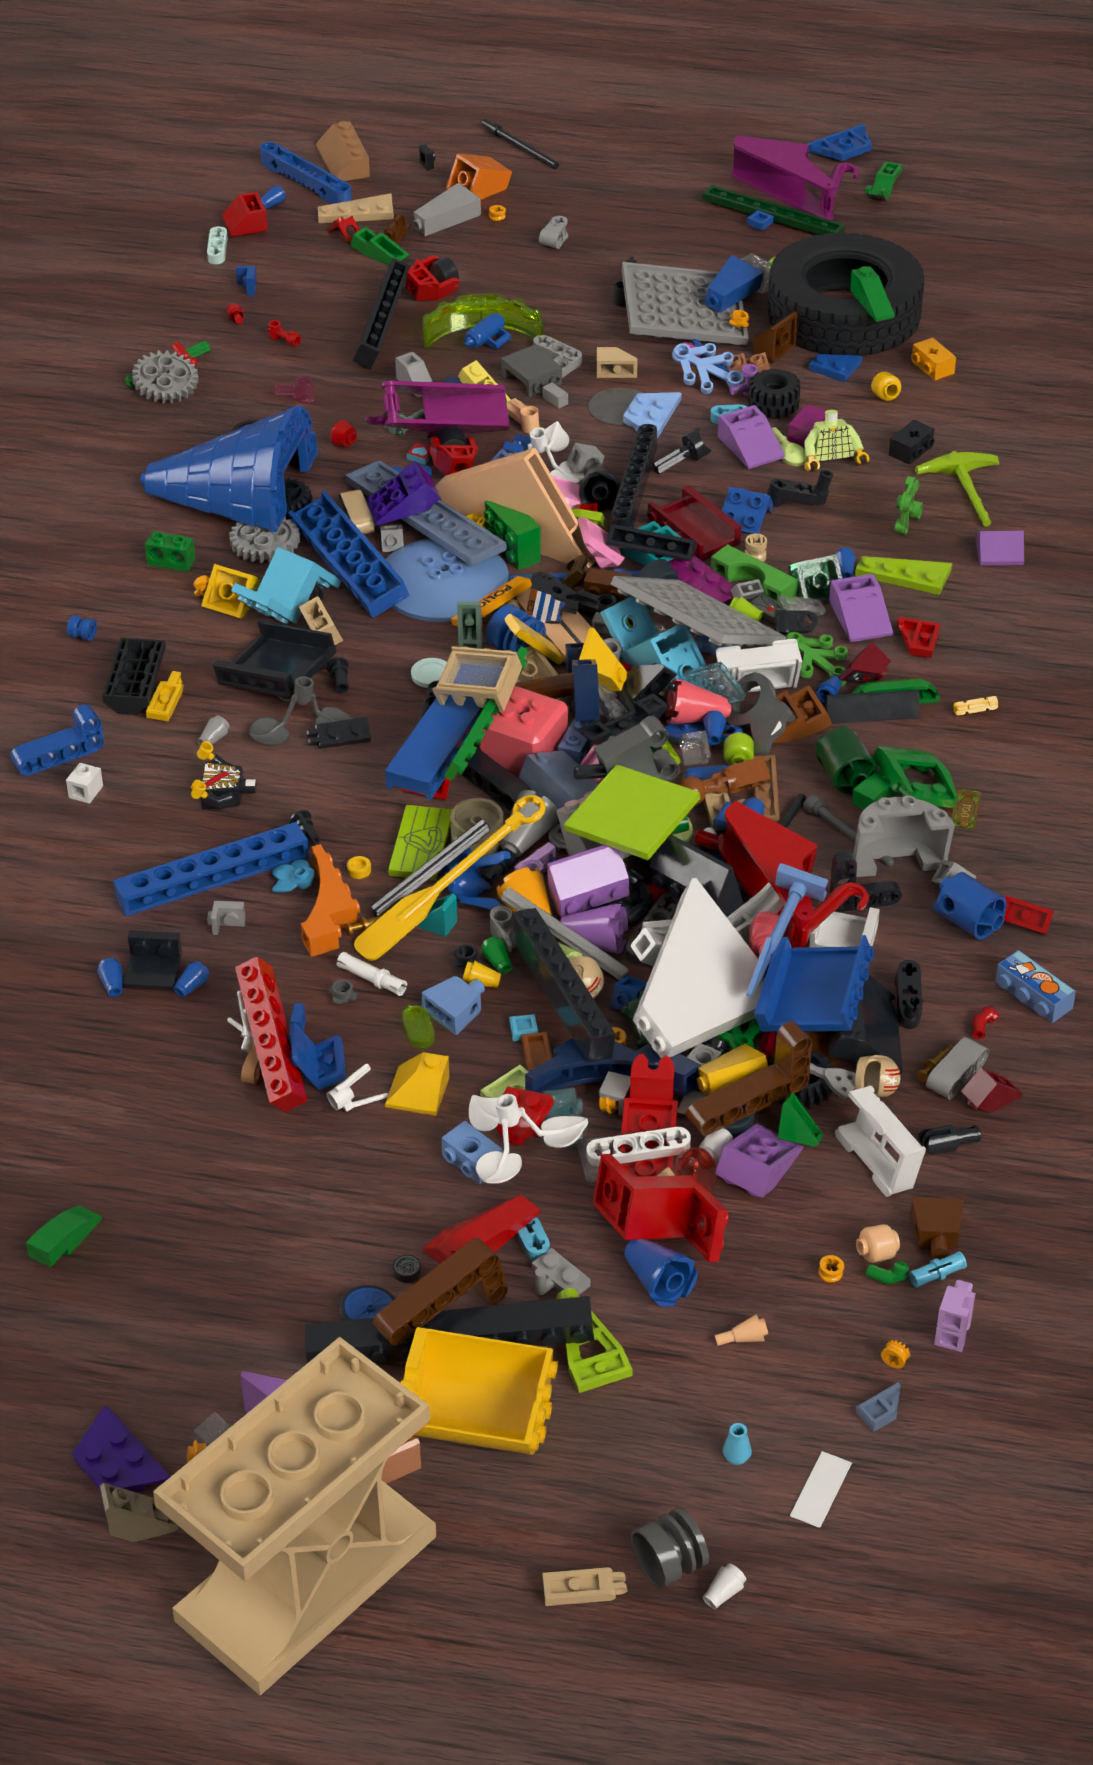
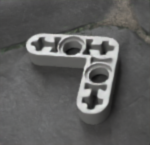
M538 335L534 338L533 345L562 367V378L582 364V353L579 350L546 335Z

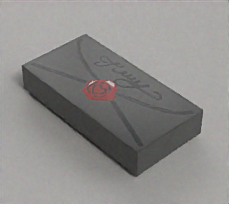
M763 593L750 602L756 608L763 611L762 618L773 624L775 610H792Z

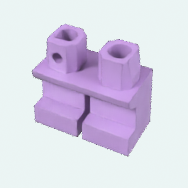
M956 1280L954 1287L947 1286L939 1309L934 1345L958 1352L963 1351L966 1332L971 1326L976 1294L972 1292V1283Z

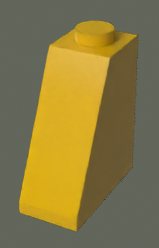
M747 1044L725 1053L698 1068L700 1077L697 1078L699 1089L702 1093L709 1095L768 1067L766 1055Z

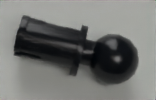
M502 850L510 852V861L491 865L480 874L482 878L486 877L484 880L490 882V887L501 875L507 873V868L514 866L516 856L512 850Z

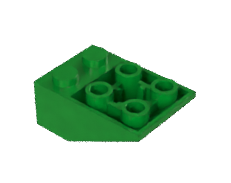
M488 500L485 501V511L483 512L485 529L506 542V550L501 553L507 558L508 562L512 563L518 570L541 562L540 526L527 514Z

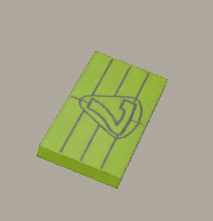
M406 805L388 869L389 876L407 878L446 847L451 827V811L453 809ZM439 872L428 880L437 881Z

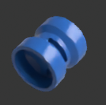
M76 615L70 617L67 624V635L69 637H81L83 640L92 641L96 635V620L90 618L84 620Z

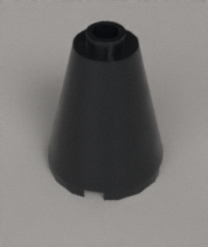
M593 463L589 466L580 483V499L583 504L598 503V512L606 509L610 510L614 507L620 482L604 464Z

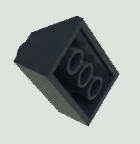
M672 834L667 837L654 853L649 867L653 876L652 881L657 888L668 891L675 898H681L691 879L696 877L726 917L743 905L732 866Z

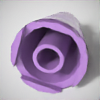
M621 904L600 907L561 918V923L602 951L613 954H622L625 951L627 939H623V933L628 931V918L626 909L620 907Z

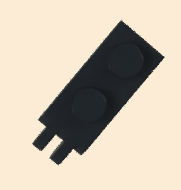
M367 717L316 724L314 729L306 731V736L310 738L307 740L308 745H318L319 749L371 742Z

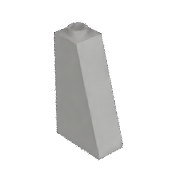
M458 183L414 211V228L422 235L427 236L481 215V199Z

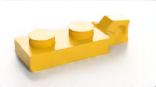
M172 671L167 682L160 681L146 710L147 718L169 722L183 693L184 686L181 681V672Z

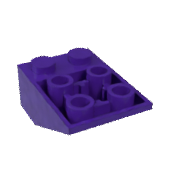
M414 461L407 465L397 476L388 480L381 489L372 493L366 502L376 524L380 525L425 512L439 501L441 497L431 476Z

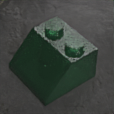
M837 554L797 562L788 566L789 575L797 579L796 595L804 607L828 602L831 581L842 579Z

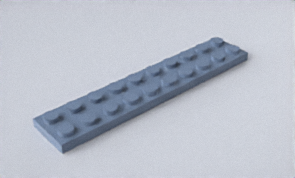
M378 460L346 474L345 479L346 483L357 490L360 489L364 495L370 497L372 493L381 489L388 480L397 476L399 472ZM442 500L437 501L425 512L401 518L471 566L479 564L481 561L494 557L506 550V542Z

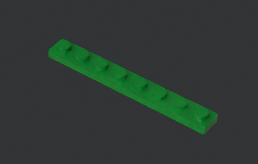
M522 646L517 651V656L522 665L521 672L528 662L524 658L529 651ZM489 698L444 774V777L450 781L453 780L457 773L462 775L468 765L465 759L470 760L477 747L473 746L474 743L480 744L486 734L482 731L483 728L488 730L495 719L491 714L496 716L499 712L494 699Z

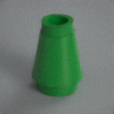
M497 936L486 939L481 946L482 954L499 973H508L513 966L505 942Z

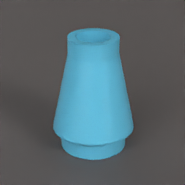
M741 1423L731 1425L722 1449L727 1461L735 1465L745 1463L752 1454L747 1427Z

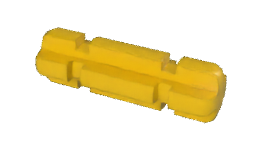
M996 696L986 697V700L984 698L966 700L965 703L960 701L954 703L953 711L955 715L960 716L965 715V712L972 714L984 712L986 709L989 711L996 710L999 703Z

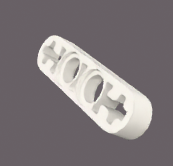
M672 1127L595 1139L587 1145V1160L591 1165L599 1167L601 1156H597L595 1150H600L602 1154H611L610 1147H613L612 1155L620 1164L680 1155L689 1150L691 1135L683 1127ZM675 1138H680L682 1143L677 1144ZM664 1139H666L668 1146H664ZM649 1140H654L659 1143V1146L655 1149H649L644 1144ZM627 1144L633 1149L629 1153H622L618 1150V1147Z

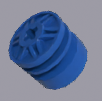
M506 604L499 608L491 618L486 630L487 643L500 651L509 650L517 652L520 646L524 648L530 646L514 635L504 621V618L509 614L515 616L544 638L546 636V627L542 621L527 614L513 604Z

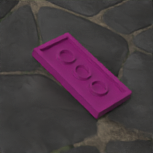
M695 555L691 562L679 559L668 561L679 575V580L730 606L734 598L730 590L734 585Z

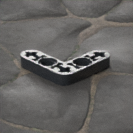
M842 851L833 857L830 893L841 885L837 883L842 879H849L846 883H856L857 862L852 852ZM894 881L861 884L867 893L871 894L868 904L864 909L893 905L899 902L902 897L899 885ZM850 896L835 911L858 910L857 905L861 899L858 896Z

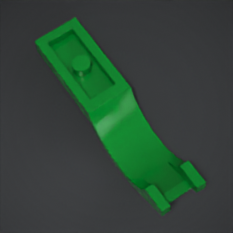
M885 161L876 173L873 189L870 185L866 187V195L869 198L887 201L895 181L902 173L903 164Z

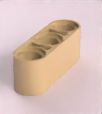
M359 489L339 493V503L342 511L363 535L374 533L373 517L362 491Z

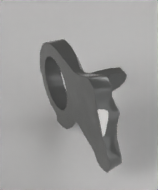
M750 673L738 680L728 697V703L731 704V713L729 717L725 718L726 721L734 726L751 725L754 753L766 756L773 742L785 732L786 724L794 721L796 718L792 710L784 702L777 699L772 682L761 673ZM760 686V697L755 706L747 713L741 714L740 705L744 696L752 688Z

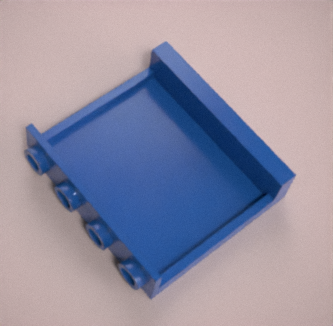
M862 935L859 946L792 948L788 937H782L777 949L772 954L754 1013L761 1032L778 1031L782 1025L789 1021L797 1023L803 1031H851L853 1021L858 1017L857 1007L859 1000L863 998V985L868 980L869 963L874 959L873 946L869 945L866 935Z

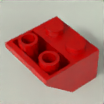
M258 192L239 194L222 214L230 236L239 237L243 234L260 233L268 230L266 209Z

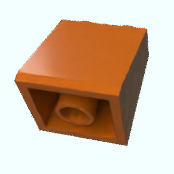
M457 153L446 189L460 183L480 199H484L506 190L512 171L488 156Z

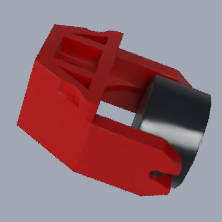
M431 255L421 261L417 259L407 272L405 289L416 301L443 298L459 288L457 285L460 282L457 267L449 257L439 259L437 255Z
M446 427L440 430L436 437H431L432 444L429 447L434 466L444 475H450L475 466L478 445L475 444L474 438L465 437L461 429Z

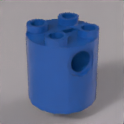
M960 872L952 878L946 877L942 880L939 886L941 892L932 908L934 912L978 940L988 937L993 931H997L1002 926L1007 906L1006 899L1002 895L964 872Z

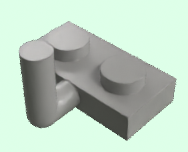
M553 1248L532 1262V1271L535 1272V1292L538 1295H544L552 1288L558 1292L567 1288H574L577 1290L578 1295H580L590 1287L591 1279Z

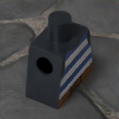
M534 575L526 613L543 623L559 624L561 623L563 612L576 615L579 601L566 599L568 590L566 585Z

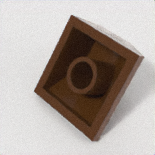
M794 311L756 336L752 343L753 355L765 352L768 363L773 364L795 348L798 313Z

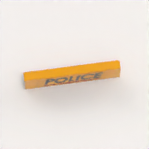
M516 576L477 601L481 603L482 618L532 586L530 578ZM457 614L450 618L453 626L458 627Z

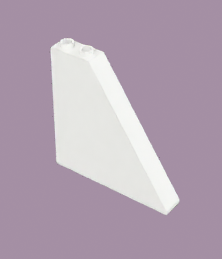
M696 877L691 879L682 893L633 1018L639 1031L643 1033L660 1058L664 1055L669 1057L675 1056L756 1018L754 1013L765 981L764 978L751 997L746 995L759 959Z

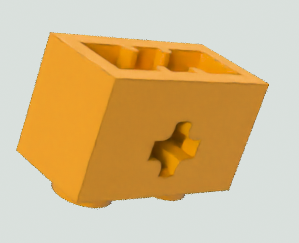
M933 337L913 344L911 361L934 381L955 374L956 356Z

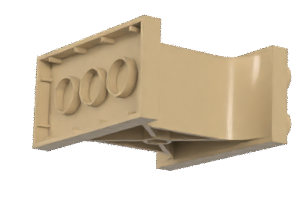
M339 1337L153 1491L156 1507L219 1559L215 1571L172 1608L175 1623L260 1696L436 1538V1523L382 1481V1471L388 1457L430 1421L429 1405Z

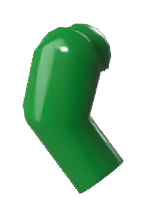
M897 1261L893 1266L894 1268L886 1270L870 1264L866 1277L885 1285H891L904 1281L907 1278L909 1266L905 1262Z

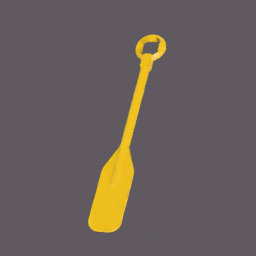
M527 795L520 798L514 804L513 815L505 821V824L437 883L404 897L360 934L354 942L356 951L369 961L377 960L427 917L442 890L511 831L514 832L522 824H532L540 820L546 810L545 802L542 798L536 795ZM528 802H533L540 809L532 814L531 817L526 818L518 812Z

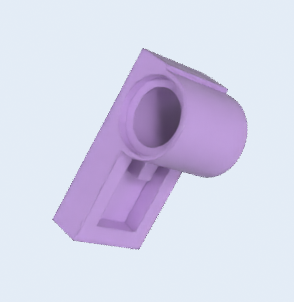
M548 842L525 860L520 861L515 866V871L529 867L530 871H536L535 868H538L544 874L548 871L547 864L552 858H556V847Z

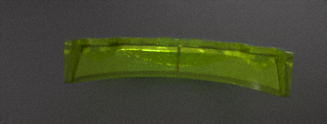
M484 293L458 296L456 301L449 303L443 301L438 304V308L423 316L424 348H429L433 342L446 334L471 328L488 315L498 313L504 318L505 325L503 328L521 332L534 339L538 335L543 336L542 312L539 309L534 310L525 305L524 300L518 298L515 300L506 299L502 294Z

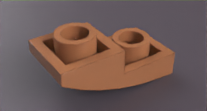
M765 352L753 355L748 359L745 358L744 353L734 355L732 365L726 366L729 371L738 370L741 373L742 367L746 364L756 365L758 372L770 370Z

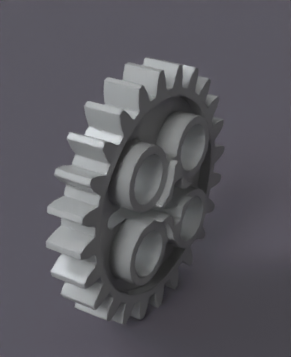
M158 350L157 355L150 352V357L143 355V360L138 359L137 364H134V370H132L133 384L135 385V390H140V395L146 394V399L153 397L154 402L161 399L162 404L166 400H169L172 404L173 399L181 402V397L187 399L188 394L193 395V389H197L198 369H195V364H190V359L184 360L183 354L178 357L177 352L170 355L168 350H166L165 354Z
M286 516L277 532H271L270 530L241 522H236V527H231L232 532H229L232 551L237 552V556L243 555V560L251 558V562L259 559L260 563H262L264 559H267L270 563L277 547L294 553V549L298 548V543H300L297 524L292 523V519L286 520Z

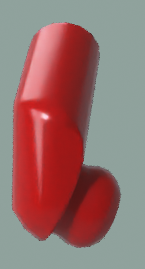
M175 342L172 345V349L174 352H177L178 357L183 354L184 360L190 359V364H195V367L197 366L196 358L191 357L180 342Z
M984 1007L973 1017L972 1035L975 1039L985 1037V1024L987 1022L995 1023V1020H998L999 1012L994 1010V1007Z

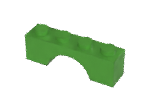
M728 544L711 557V568L729 582L759 579L764 590L763 594L783 605L788 604L796 597V578Z

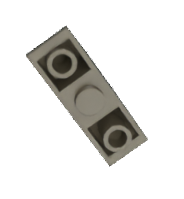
M107 1483L100 1485L110 1536L130 1542H137L173 1533L179 1529L175 1522L156 1507L154 1498Z

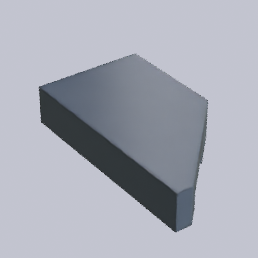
M899 1382L856 1406L855 1413L873 1432L896 1419L901 1388Z

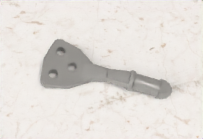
M810 1063V1073L824 1079L829 1088L841 1099H846L849 1091L855 1089V1073L842 1068L825 1069Z

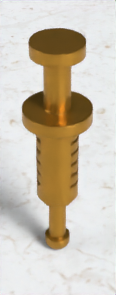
M381 916L369 919L361 917L359 918V923L354 925L345 923V932L349 936L352 935L353 931L361 929L363 933Z
M948 1045L945 1051H939L932 1059H927L923 1063L924 1070H919L916 1073L917 1079L920 1082H926L932 1070L953 1049V1046Z

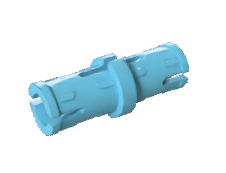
M960 1251L940 1260L935 1258L930 1261V1264L909 1272L911 1283L915 1288H918L936 1279L941 1281L946 1278V1275L966 1268V1259Z

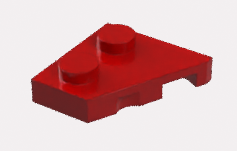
M898 616L897 627L909 654L932 658L941 624Z

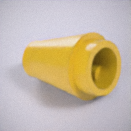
M468 961L463 981L469 984L478 979L483 983L484 987L498 988L501 973L477 961H474V963Z

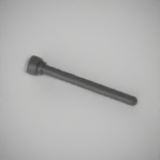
M813 794L805 801L803 809L810 815H820L855 842L857 831L826 809L824 801L820 797ZM888 855L878 859L888 867L894 864V860Z

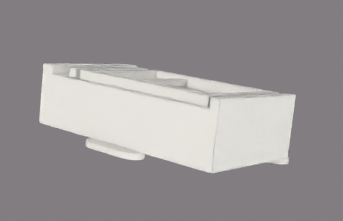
M797 640L774 641L772 646L742 650L740 646L718 648L716 650V658L720 671L719 675L712 676L715 684H713L715 693L720 696L725 693L730 695L733 686L738 680L754 672L761 673L772 682L774 689L792 687V685L793 688H796L802 665ZM760 686L754 687L748 692L761 691Z
M872 1086L849 1091L848 1096L860 1110L856 1122L838 1127L835 1130V1137L848 1152L854 1150L873 1172V1182L886 1197L912 1189L926 1148L917 1142L884 1102L880 1101V1098L874 1094L875 1089ZM876 1132L879 1135H883L881 1143L875 1138ZM886 1141L900 1155L898 1163L884 1148Z

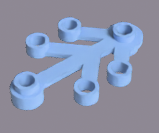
M707 343L705 346L690 348L687 344H678L673 349L672 357L676 362L681 363L684 372L683 382L686 385H693L695 383L696 375L691 371L690 363L695 365L701 379V392L704 394H710L713 391V383L710 381L707 372L727 381L729 387L743 383V375L740 371L732 370L728 373L714 366V364L719 363L730 366L733 363L734 356L731 352H724L722 355L714 356L716 354V346L713 343ZM704 354L707 357L699 358L697 357V355Z

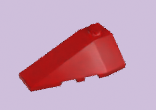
M521 1194L443 1230L424 1246L423 1250L437 1263L441 1264L474 1238H480L495 1253L515 1236L519 1230L539 1215L541 1211Z

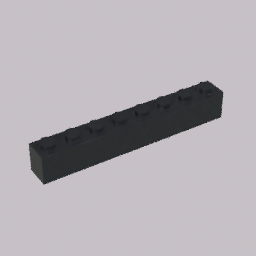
M392 258L384 274L353 358V362L370 370L381 350L405 283L407 272L410 269V265L395 258Z
M532 908L512 912L510 937L587 1062L612 1058L616 1035L537 909Z

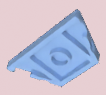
M637 393L623 415V423L633 427L635 431H638V428L643 424H653L657 427L658 439L680 403L682 393Z

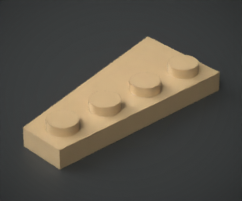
M392 194L319 206L318 221L319 223H333V221L342 216L344 220L353 216L355 221L394 219Z

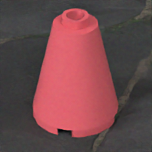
M680 678L672 680L671 685L675 686L673 691L668 690L667 694L668 709L665 712V716L670 717V719L666 720V723H702L706 714L714 710L721 712L725 718L730 716L731 704L728 703L727 698Z

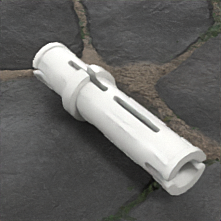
M342 952L337 959L342 962H337L338 967L374 983V986L379 989L385 988L398 996L403 995L406 990L404 986H407V982L391 975L384 968L378 969L346 952Z

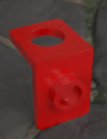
M342 216L333 221L334 226L327 229L329 232L339 227L347 243L352 241L353 236L347 234L346 227L352 226L355 233L360 230L353 216L345 220Z

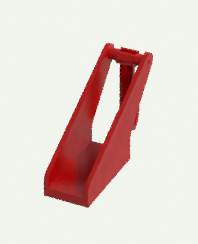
M735 800L725 810L724 818L727 824L724 839L721 840L718 846V852L725 863L733 867L736 879L750 899L759 893L769 882L785 906L789 898V890L775 885L777 869L780 863L812 874L818 845ZM857 883L841 884L814 909L811 898L804 896L798 902L782 937H788L792 948L807 947L809 935L850 896L861 898L857 909L863 910L868 904L869 894ZM783 906V907L779 910V912L777 913L779 916H780V914H781V912H782L784 906Z

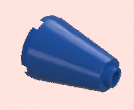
M634 1239L628 1243L624 1254L625 1259L656 1304L663 1307L674 1306L677 1304L675 1302L681 1296L686 1298L690 1294L698 1276V1272L694 1268L695 1263L690 1257L646 1239Z

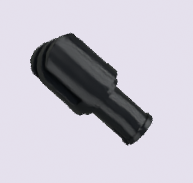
M952 1125L922 1130L918 1135V1140L930 1155L956 1151L961 1144L980 1142L981 1132L977 1125L956 1129Z

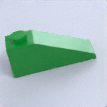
M870 266L852 270L850 291L876 322L894 318L895 314L875 271Z

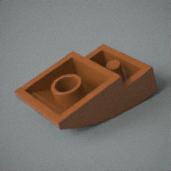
M810 685L792 695H789L787 690L776 695L779 701L784 702L792 710L796 718L794 721L786 724L785 732L773 743L797 740L832 726L828 713Z

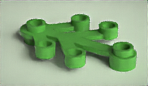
M907 477L905 489L907 490L903 495H899L896 508H899V513H901L900 519H897L895 524V531L898 534H907L909 515L910 518L920 519L923 503L913 502L919 487V480H916L915 477Z
M790 632L785 635V640L796 639L799 651L804 654L800 670L801 677L810 678L813 676L812 661L829 673V678L833 675L839 677L845 670L844 667H835L824 659L833 658L839 661L847 659L848 649L844 646H837L834 650H825L833 646L832 636L822 635L819 639L805 638L798 632ZM809 646L821 647L822 649H813ZM842 680V685L840 687L846 685L847 681Z

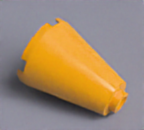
M529 867L516 870L503 878L505 883L501 888L499 885L497 886L498 897L512 912L517 910L501 899L503 892L507 888H512L551 915L544 876L538 868H535L536 871H530Z

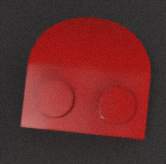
M507 1086L502 1095H514L518 1107H523L525 1113L542 1130L541 1125L555 1103L552 1095ZM522 1116L517 1125L508 1127V1139L511 1145H523L524 1140L535 1136V1138L540 1137ZM498 1123L495 1128L503 1140L502 1124Z

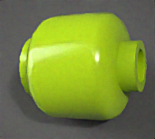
M741 732L729 735L724 742V760L729 765H734L753 759L754 741L752 738Z

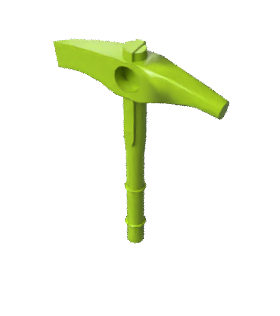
M952 451L950 454L915 467L917 475L924 473L957 474L983 526L987 527L991 524L988 513L985 511L968 472L984 466L999 465L998 456Z

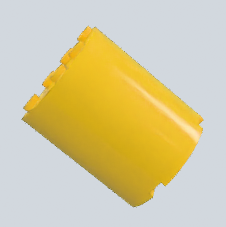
M417 1327L406 1362L403 1381L401 1380V1384L429 1405L430 1421L413 1436L533 1455L538 1450L539 1443L544 1444L546 1436V1426H544L545 1419H550L552 1402H550L552 1385L550 1383L551 1378H556L558 1361H553V1349Z

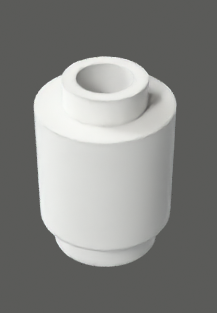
M722 1128L706 1136L696 1150L702 1164L710 1167L718 1166L724 1146L733 1140L729 1131Z

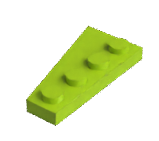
M862 556L856 567L855 576L874 574L877 581L940 595L952 570V563Z

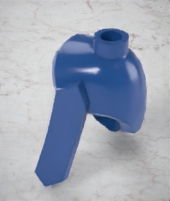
M501 851L481 857L449 884L445 890H449L451 894L454 893L461 903L476 905L490 910L496 906H504L496 899L477 898L490 889V882L481 877L476 867L483 868L510 861V852Z

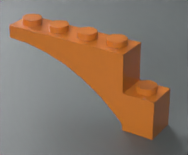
M321 844L312 846L313 866L320 881L319 894L306 922L301 923L302 942L311 957L339 949L340 929L344 928L345 923H350L351 925L358 924L357 913H360L357 899H352L350 888L347 883H343L339 868H334L330 853H326Z

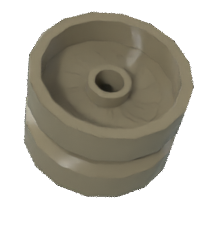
M471 798L455 805L451 811V843L483 819L489 825L490 831L469 847L473 852L503 826V811L500 806L484 798ZM500 841L482 857L500 851Z

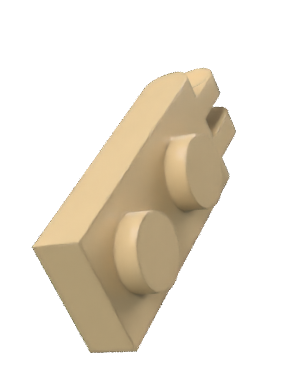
M611 1568L542 1573L545 1606L611 1601L616 1598V1595L627 1592V1585L624 1583L626 1581L625 1573L613 1572Z

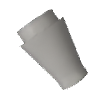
M218 715L210 718L197 740L198 744L201 745L203 741H208L212 745L228 734L229 723Z

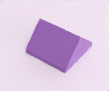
M980 531L975 536L980 565H1024V531Z

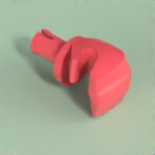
M759 912L750 925L748 931L749 947L757 957H760L767 936H771L780 917L778 914Z

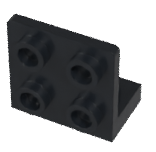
M129 930L130 958L123 981L124 987L173 990L182 957L180 933Z

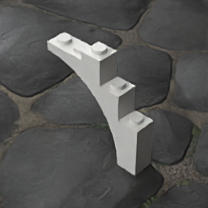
M768 882L759 893L740 906L727 919L743 940L749 944L748 931L759 912H773L777 914L784 906V903ZM645 927L630 946L642 963L654 966L668 930Z

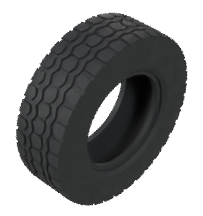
M826 233L824 235H814L811 238L807 237L792 243L791 246L785 247L777 254L771 264L767 306L769 320L773 326L794 311L797 312L796 346L806 348V350L812 352L858 356L877 354L880 351L884 352L892 347L895 348L901 345V342L907 341L917 330L922 313L924 273L919 261L909 251H905L903 247L879 237L865 234L860 235L859 233ZM870 266L880 278L895 317L876 322L857 299L834 298L819 292L830 289H850L852 270Z

